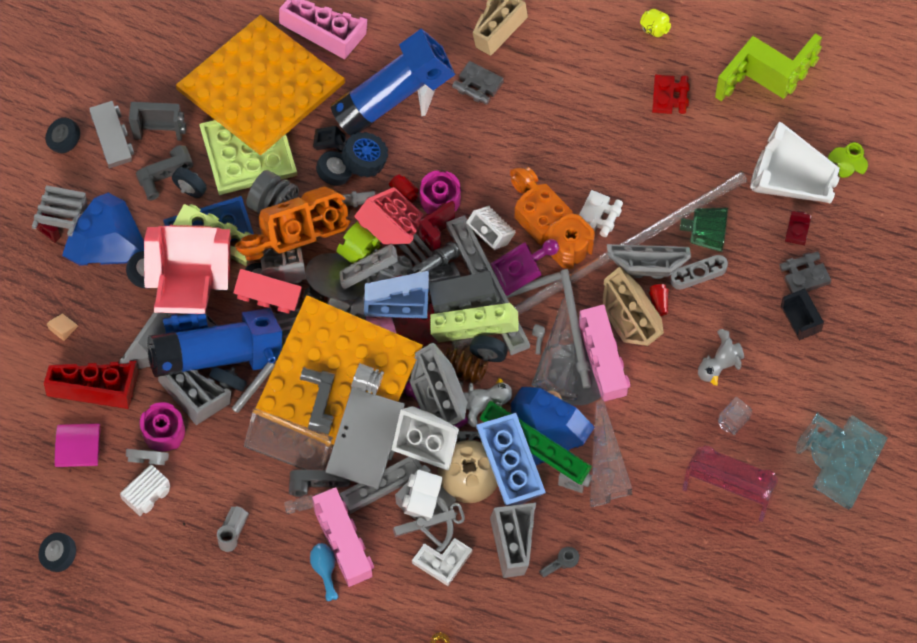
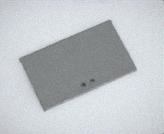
M352 388L325 473L378 490L393 445L400 410L404 409L405 403L378 395L374 396L373 394H368V392Z

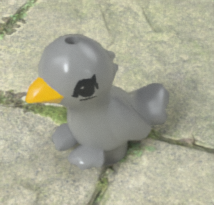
M724 329L717 331L721 338V345L716 351L715 358L711 359L707 355V358L704 357L698 367L700 379L705 382H711L718 386V377L723 369L734 365L737 370H740L741 359H744L741 344H732L729 331Z
M498 378L494 386L487 390L474 389L473 384L469 383L468 392H463L467 401L466 409H469L468 424L476 427L478 424L477 416L485 410L489 401H493L499 406L506 404L512 397L511 387L503 383L500 378Z

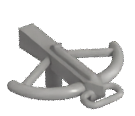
M437 496L436 502L441 507L443 513L433 515L429 521L420 517L416 521L393 527L394 535L398 537L421 530L439 546L436 548V551L440 553L448 546L452 539L453 521L461 524L465 520L462 507L459 503H453L450 505L449 510L446 503ZM454 506H458L462 517V519L459 521L456 520V515L458 513L454 512ZM446 522L447 535L443 543H441L426 528Z

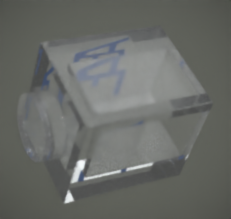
M735 397L720 413L718 423L724 431H730L735 435L751 418L753 409L738 397Z

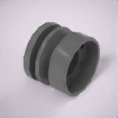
M265 170L256 178L251 186L246 205L260 214L262 209L297 198L299 188L293 183L290 184L288 180L281 181L280 176L270 170Z

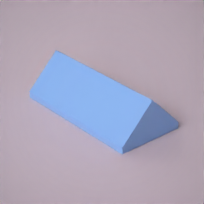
M516 413L476 425L505 506L520 505L546 493Z

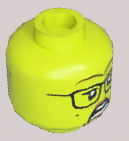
M657 9L646 11L641 17L640 24L643 31L654 37L659 38L667 34L671 28L668 14Z

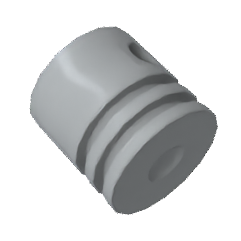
M360 363L351 387L363 392L368 391V394L372 392L376 396L384 372L381 371L379 373V370L376 369L374 371V368Z

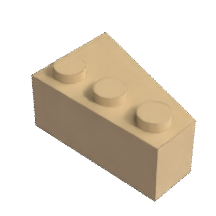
M488 0L486 3L487 7L484 13L481 14L473 31L476 48L491 56L528 18L524 1Z

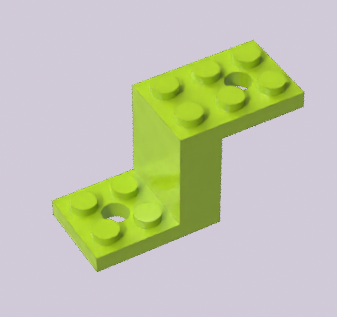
M815 33L794 60H791L752 36L719 75L715 98L722 101L726 96L729 97L733 93L737 82L741 83L745 76H748L784 99L788 93L792 94L797 87L796 83L806 77L810 66L814 67L818 62V54L822 48L820 46L822 37Z

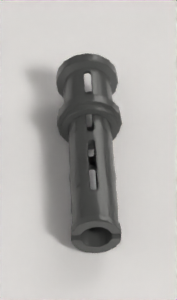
M447 242L442 249L434 250L432 256L408 269L407 275L431 271L437 266L443 267L447 265L449 260L460 256L458 246L454 242Z

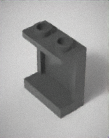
M131 102L129 122L135 140H142L143 129L175 131L177 141H182V134H186V122H184V112H181L179 104Z

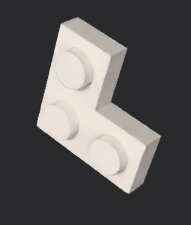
M456 538L453 539L443 554L423 544L413 558L412 564L449 586L472 554L473 549Z

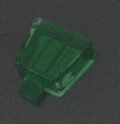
M697 208L694 210L693 220L681 218L679 230L691 232L690 242L692 244L722 252L728 208Z

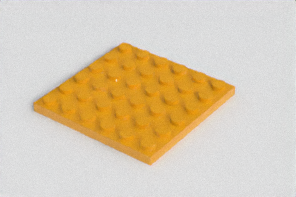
M259 15L178 82L176 90L261 156L344 85L345 78L262 15Z
M306 295L257 403L255 412L334 445L352 389V381L359 364L372 367L374 371L377 369L379 373L383 371V379L376 395L399 402L417 360L414 358L415 352L421 350L423 345ZM303 367L318 372L326 371L335 374L324 413L334 416L329 435L308 429L319 387L318 384L300 380Z

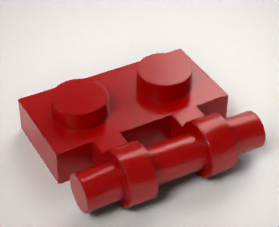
M655 74L652 113L672 114L673 107L679 108L678 112L680 114L686 113V109L689 106L687 94L690 91L688 76H681L680 82L674 83L675 76ZM674 92H680L679 98H673Z

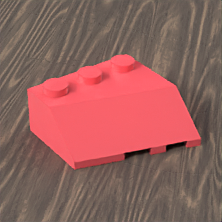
M393 187L368 198L354 217L363 228H367L383 244H410L417 231L416 228L419 225V221L423 217V213Z
M240 269L233 293L237 294V299L249 302L251 298L258 300L257 305L267 308L270 307V304L278 306L277 311L290 314V310L296 311L302 287Z

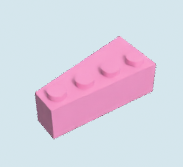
M600 305L580 310L579 327L602 401L605 402L627 396L630 381L628 376L624 375L623 360L619 357L617 342L613 337L605 306Z
M335 487L313 496L315 515L335 555V559L348 587L371 578L372 569H374L373 562L370 556L366 557L363 551L366 550L361 537L358 538L356 535L357 528L353 519L350 520L347 514V506L341 500L337 488Z

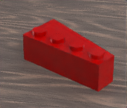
M129 361V363L124 364L110 362V364L105 365L88 363L86 366H77V364L49 365L44 380L46 396L129 409L139 375L137 361Z

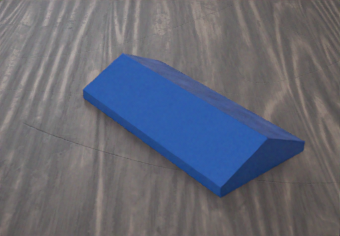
M242 196L200 208L201 213L208 215V213L213 214L219 218V222L225 225L227 222L238 228L237 231L243 234L245 232L254 234ZM177 216L164 219V225H173ZM196 220L192 225L203 226L204 223L201 220ZM233 238V239L230 240V242L235 241V240H238V239Z

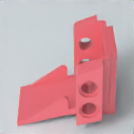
M193 225L147 227L144 238L145 287L158 288L154 312L205 314L211 289L228 290L230 283V229Z

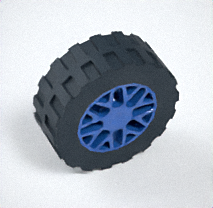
M357 132L347 139L341 155L342 162L348 170L360 177L376 176L384 168L388 158V148H386L385 142L380 137L375 136V134Z

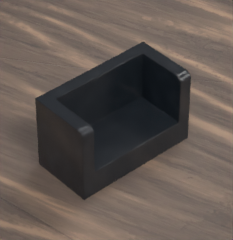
M805 288L782 298L781 308L799 341L822 332L824 321Z

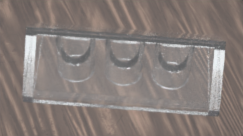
M254 408L243 447L303 470H325L333 450L334 441L331 436L309 430L305 426Z

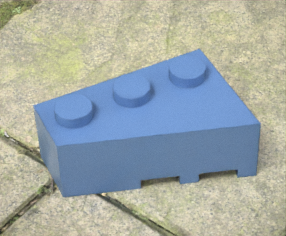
M429 271L366 283L364 316L427 318Z

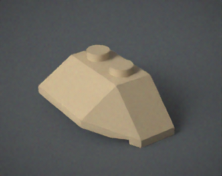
M622 267L617 268L604 279L603 305L605 306L608 319L624 343L648 346L664 333L660 315L642 287Z

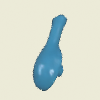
M318 543L313 546L310 552V563L314 571L323 579L326 601L337 600L338 594L334 590L332 572L336 563L335 555L328 545Z

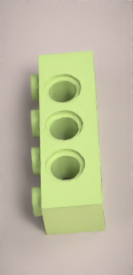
M192 204L189 206L183 205L173 224L192 225L194 221L201 220L204 223L203 226L230 229V240L236 238L241 241L243 237L251 234L248 232L243 234L237 231L238 228L227 222L225 225L219 222V218L213 214L208 213V215L201 213V209ZM230 245V258L247 266L249 260H246L244 255L240 254L235 247Z
M511 303L431 314V335L439 342L519 331L518 311Z

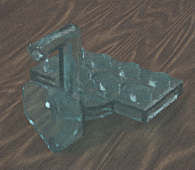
M817 412L811 424L799 438L796 453L801 454L806 449L811 451L815 463L822 469L813 487L849 510L853 507L888 438L853 415L848 418L842 429ZM819 427H822L826 430L821 433L817 432Z

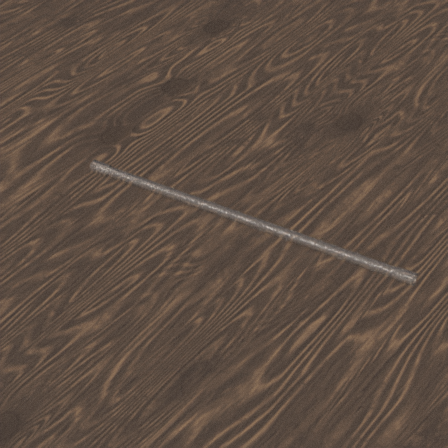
M743 172L735 174L724 183L619 245H639L723 194L746 183L747 178ZM607 252L569 273L571 284L612 261ZM562 278L513 306L518 311V315L563 290ZM473 338L453 340L451 345L453 349L458 348V353L470 346Z

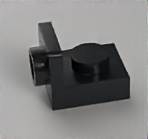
M337 126L315 129L313 147L316 150L335 148L339 153L343 151L346 135Z

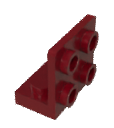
M453 201L441 204L436 211L424 215L419 221V238L432 253L434 250L440 249V231L447 228L446 222L455 219V203Z
M428 301L427 318L392 317L396 333L422 344V348L431 343L440 344L431 335V314H434L432 303Z

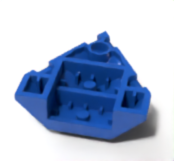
M108 192L94 198L80 216L72 236H68L62 255L79 266L88 265V263H100V265L127 263L135 253L144 251V240L126 202Z
M521 387L511 402V414L516 413L519 419L567 450L583 446L595 428L576 407L541 388ZM532 454L536 466L544 463V461Z

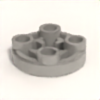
M126 449L125 456L128 457V462L144 463V459H149V464L165 465V461L169 458V453Z

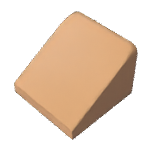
M63 313L47 323L48 329L63 341L78 327L76 323Z

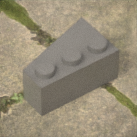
M536 503L493 509L490 521L503 578L522 576L526 573L530 560Z

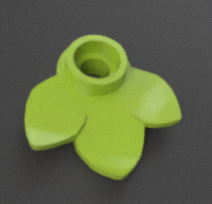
M853 142L845 148H835L828 156L831 162L838 164L837 166L840 168L838 175L841 178L849 177L855 171L860 174H864L867 171L868 161L864 158V149L859 143Z

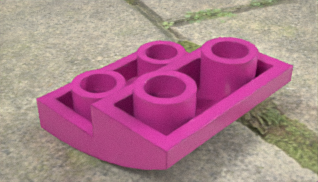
M100 424L57 425L55 467L98 466Z

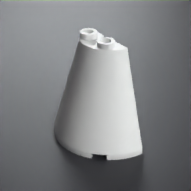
M779 122L767 141L769 143L766 145L765 150H762L752 175L750 188L757 193L830 204L835 196L833 188L837 186L840 179L837 176L840 168L791 129Z

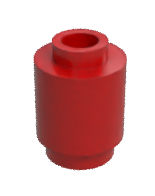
M398 174L389 182L390 188L395 187L411 203L418 198V188L405 176Z

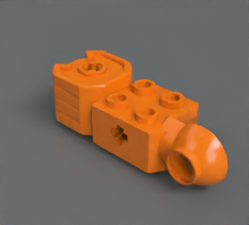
M531 168L511 169V183L520 194H523L517 200L514 218L540 246L548 239H554L558 242L559 251L551 257L562 268L573 269L574 263L582 262L586 258L587 252L592 255L595 237L594 229L580 215L573 214V211L547 184L538 185V177Z
M323 186L305 192L301 198L298 197L262 209L259 215L261 234H250L243 237L241 241L235 244V248L240 254L245 256L246 260L252 261L262 258L264 250L270 248L280 254L315 242L318 236L326 238L341 233L347 229L351 222L346 218L348 217V209L345 203L342 202L346 198L336 191Z

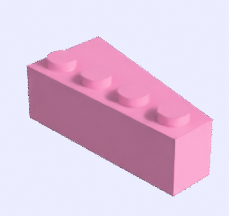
M287 0L279 9V24L343 59H346L366 35L367 19L361 17L356 19L351 17V14L345 12L343 14L333 12L332 8L329 7L320 8L315 6V3L309 1Z

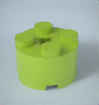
M357 221L344 235V244L341 245L339 243L337 253L354 264L371 255L374 249L380 250L382 245L380 240L367 228H363Z

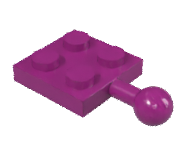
M546 240L543 248L533 254L527 243L524 242L491 263L506 296L542 275L536 261L546 255H555L559 251V244L556 240Z

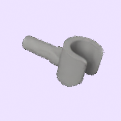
M535 324L532 335L538 337L535 354L540 355L545 328Z

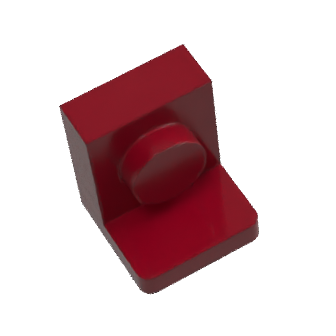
M791 211L785 242L805 246L812 216L803 211Z
M42 213V216L53 217V215ZM38 223L37 230L54 243L61 238L59 227Z

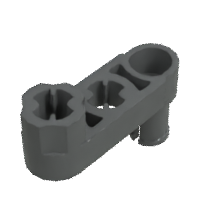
M179 145L174 147L170 151L171 158L148 165L136 172V177L146 193L147 200L152 201L159 197V192L154 182L171 177L179 167L186 169L193 167V161L186 146Z
M303 367L300 380L318 384L319 387L308 429L329 435L334 416L324 413L335 374L326 371L318 372Z
M292 470L289 477V494L295 497H303L308 494V487H349L350 480L325 473L326 470Z

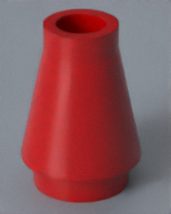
M665 284L651 286L648 294L654 308L660 316L667 315L669 289H666Z

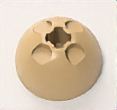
M464 440L457 442L450 469L445 470L439 467L437 469V475L442 477L441 487L456 498V501L462 503L480 502L489 497L498 486L484 446L478 441Z

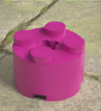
M438 170L428 173L422 179L420 185V203L423 210L427 214H431L441 204L453 201L456 212L461 204V188L457 177L447 171L445 173Z
M165 402L155 403L146 412L142 413L140 428L144 441L150 449L164 452L179 448L185 436V426L181 413L173 405Z

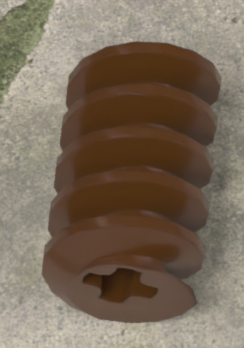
M448 347L444 355L453 365L457 377L460 378L463 375L465 381L471 378L472 384L480 383L486 373L488 361L480 365L481 358H477L473 362V355L470 354L466 359L465 351L457 355L458 348L450 352V347Z

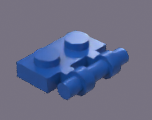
M172 314L171 317L163 318L166 333L208 327L206 314Z

